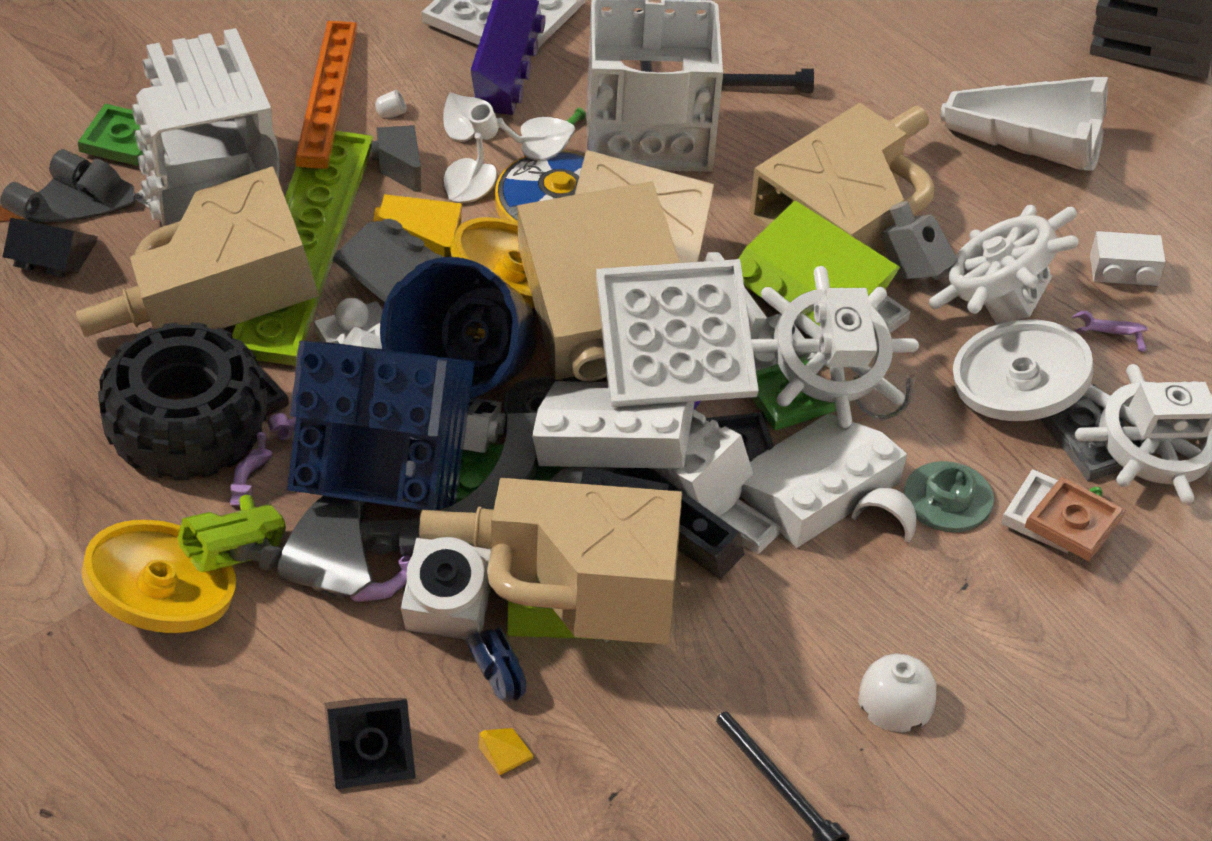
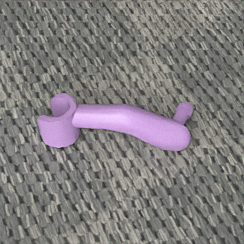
M1080 311L1072 316V319L1080 317L1085 321V327L1076 329V333L1093 330L1119 335L1135 334L1138 351H1146L1142 332L1148 331V328L1143 324L1094 319L1088 311Z
M405 555L400 558L398 563L402 570L392 579L384 583L372 582L354 597L350 596L351 599L355 602L391 598L407 582V566L411 557Z

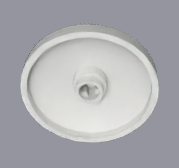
M1031 319L997 324L973 336L957 353L953 364L955 388L959 397L967 406L987 417L1005 421H1029L1045 418L1069 408L1086 393L1093 378L1092 353L1086 341L1078 333L1061 324Z

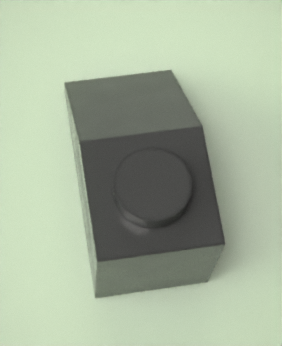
M415 125L377 127V141H371L372 160H378L380 173L415 192L421 191V164Z

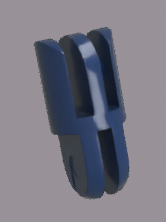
M501 627L495 630H484L481 634L479 632L469 634L466 637V644L496 696L506 702H510L512 699H521L526 692V678L519 665V659Z

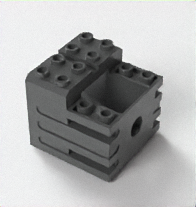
M1212 0L1098 1L1095 13L1097 18L1092 34L1095 36L1090 47L1091 55L1208 79L1212 67Z

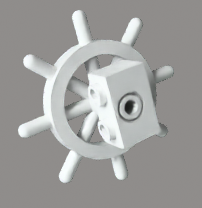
M1027 205L1018 217L999 222L982 232L977 229L972 230L969 235L970 241L956 254L958 262L939 275L931 276L935 280L949 278L951 285L930 298V307L932 309H939L959 296L961 299L969 301L967 308L973 314L978 313L985 304L996 324L1030 317L1052 278L1048 265L1056 253L1074 249L1078 246L1079 241L1076 236L1070 235L1058 238L1055 233L1056 230L1077 216L1076 209L1074 207H1067L1049 220H1046L1043 217L1036 216L1037 209L1034 205Z
M818 266L814 270L816 290L800 295L791 303L771 287L762 289L761 297L779 311L782 316L775 328L774 339H751L753 353H774L781 371L790 381L777 396L779 405H789L802 391L815 399L835 402L838 424L842 428H848L852 424L849 401H854L867 395L874 388L895 405L904 403L905 395L887 381L884 375L890 366L893 352H915L919 348V343L913 338H891L885 321L875 310L887 296V292L883 287H877L869 296L867 288H830L827 269L824 266ZM814 311L816 323L805 314ZM793 324L812 339H792ZM796 353H814L815 355L804 365ZM874 357L873 366H872V368H871V367L869 366V363L871 362L872 358ZM824 365L829 367L831 380L816 375ZM843 367H849L860 378L846 381Z
M1131 364L1126 369L1131 384L1119 388L1111 396L1090 384L1083 396L1100 405L1104 410L1100 418L1099 427L1077 429L1075 432L1076 439L1080 442L1103 441L1109 454L1124 467L1116 478L1119 486L1127 487L1135 476L1151 482L1174 485L1180 501L1185 505L1192 504L1195 497L1189 482L1197 480L1208 470L1212 472V395L1206 382H1145L1140 368L1135 364ZM1119 417L1135 427H1121ZM1184 439H1199L1201 449ZM1140 440L1142 445L1138 448L1131 441ZM1175 451L1189 459L1179 461ZM1152 454H1161L1163 459L1152 456Z

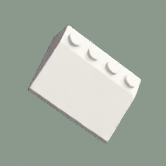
M555 381L538 409L532 438L539 466L684 469L695 401L611 407L608 382Z
M828 413L775 445L771 450H767L750 462L753 475L742 485L740 496L756 511L780 525V533L798 548L853 513L859 500L868 492L879 488H892L901 481L907 453L883 432L852 422L848 428H842L838 424L837 416Z

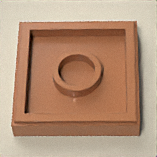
M1061 476L1029 515L1025 528L1090 561L1122 520L1125 509Z

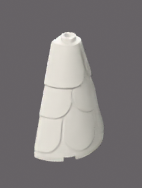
M1087 77L951 92L947 103L942 104L941 121L946 122L948 129L993 146L1000 144L1014 151L1038 156L1078 170L1093 171L1100 156L1104 135L1103 123L1107 110L1108 77Z

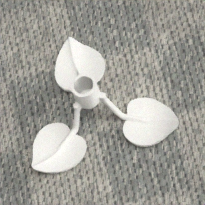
M449 92L443 113L445 131L451 139L459 142L468 141L475 135L478 153L477 161L471 158L459 159L453 162L446 170L444 187L449 200L454 203H471L483 198L493 189L497 180V171L493 165L483 163L482 140L493 138L499 128H502L517 143H523L522 151L526 157L532 160L544 161L555 157L564 149L575 132L574 125L557 118L537 117L523 123L521 126L522 136H519L504 123L503 118H496L492 106L487 101Z

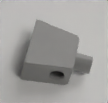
M908 201L900 202L890 208L895 223L883 230L881 237L888 260L900 267L894 276V280L937 276L958 262L954 251L934 216L929 214L914 217Z

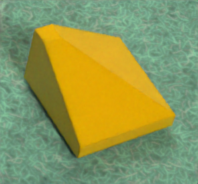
M513 728L489 729L479 733V749L499 776L533 759V754Z

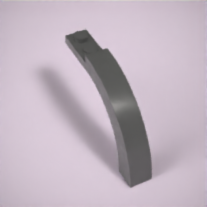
M537 413L507 414L505 444L492 472L470 495L442 511L476 513L478 507L494 510L500 478L535 480L539 464L532 435ZM420 517L402 520L361 521L365 552L388 554L392 551H400L401 558L405 555L412 557L416 538H419Z

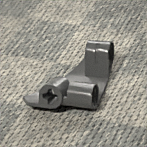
M65 149L57 151L52 157L49 171L53 179L42 190L37 192L18 182H11L4 188L0 198L2 208L33 222H64L86 219L118 211L135 204L133 184L121 179L112 166L100 159H94L91 163L87 159Z
M330 496L319 498L301 517L286 542L278 563L280 579L313 587L317 592L337 599H345L346 595L354 597L370 585L373 581L366 559L361 530V521L365 513L364 501Z

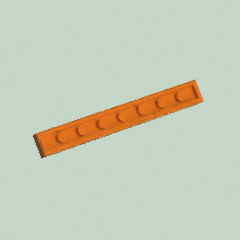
M327 21L295 156V167L328 169L357 36L356 22Z

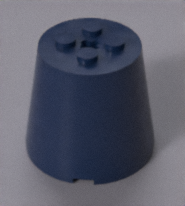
M459 257L435 258L415 266V269L408 273L401 281H398L390 291L380 320L382 349L474 361L470 399L476 398L517 376L528 365L537 343L536 319L525 298L486 266ZM479 328L485 330L484 338L478 336Z

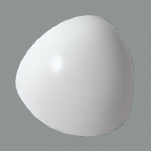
M879 488L868 492L859 500L852 513V519L857 520L861 512L868 506L884 508L898 518L905 530L904 541L910 542L916 530V512L912 502L903 493L892 488Z

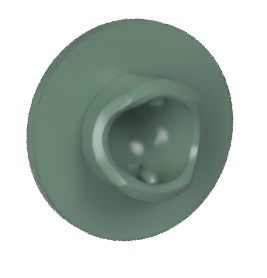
M938 461L920 466L910 474L904 488V495L912 502L915 508L916 519L928 527L945 532H964L980 526L990 516L994 503L993 491L987 480L974 469L955 462Z

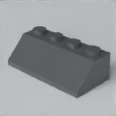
M384 219L383 221L368 222L334 254L332 260L385 302L394 285L414 270L415 266L443 256L434 253L424 245L420 238L412 236L405 231L398 221Z

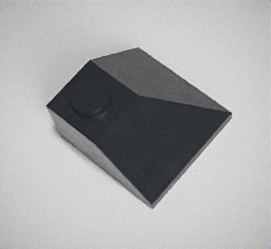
M357 698L324 703L336 789L416 778L407 698Z

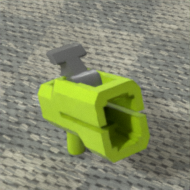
M243 495L239 499L241 511L225 515L206 512L182 518L177 539L180 548L188 558L191 557L190 561L200 572L250 560L258 561V567L261 569L271 570L278 565L283 549L278 546L286 530L284 518L272 505L255 507L253 497L251 495Z

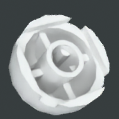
M895 653L885 655L872 663L865 672L860 684L858 703L860 708L863 705L864 710L869 714L868 719L874 725L887 731L908 732L911 731V726H916L920 723L923 726L928 723L934 713L936 682L929 668L921 660L906 654Z

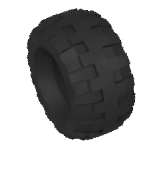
M178 322L163 324V327L154 330L149 328L136 334V339L131 342L125 341L115 350V355L108 360L106 368L103 369L99 379V408L104 434L109 445L113 444L117 454L130 466L136 469L141 467L147 475L162 478V476H170L174 480H189V477L203 475V478L218 474V469L225 466L228 468L232 467L242 460V456L246 451L248 452L253 448L258 440V433L262 432V423L266 421V386L262 367H258L256 356L241 340L234 339L232 333L221 328L216 330L207 328V324L191 322V325H178ZM194 389L205 391L189 399L172 400L164 398L177 393L191 392Z

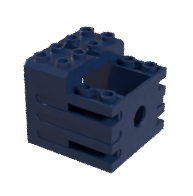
M299 341L290 416L296 417L287 490L420 510L436 511V509L441 510L455 505L457 502L475 362L340 343Z

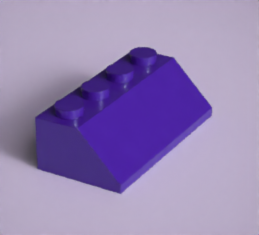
M493 0L470 71L475 98L487 101L492 106L494 113L513 115L517 103L521 104L524 94L523 82L529 79L531 73V56H536L538 50L537 37L539 33L544 32L545 15H541L538 0Z

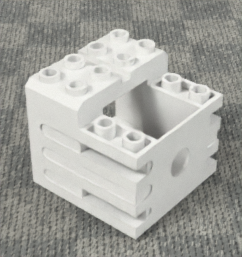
M648 0L591 1L586 107L587 150L664 171L713 172L723 79L719 8L717 3L712 0H661V3L649 2ZM603 7H610L611 10H610V11H603L602 8H603ZM635 8L643 9L641 12L633 11ZM673 9L674 12L666 13L665 10ZM698 10H705V11H706V12L703 13V14H698V13H696V11H698ZM620 60L683 62V69L676 72H645L629 68Z
M236 28L224 30L225 44L216 46L211 33L198 35V38L189 40L185 38L172 40L173 54L164 56L160 43L146 45L148 59H143V68L146 78L150 79L151 87L142 89L136 95L137 104L132 105V111L136 125L140 124V130L135 131L139 150H143V155L138 156L141 173L146 175V180L141 181L145 200L152 199L149 202L152 220H160L162 227L181 221L196 191L272 166L279 180V150L272 129L271 107Z

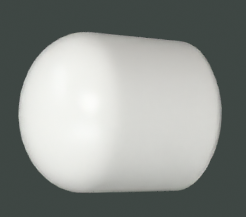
M397 90L378 97L375 102L376 111L382 118L396 117L407 111L405 101Z

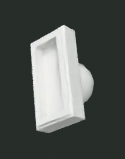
M346 298L337 306L335 315L314 321V330L322 342L338 343L336 340L340 334H345L347 337L354 327L366 331L380 323L382 309L377 301L364 304L357 298Z

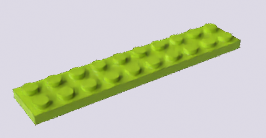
M336 131L328 169L295 168L285 199L302 241L319 296L236 324L232 334L233 338L241 340L256 356L257 360L296 366L299 341L306 340L333 263V256L339 246L371 154L373 136Z

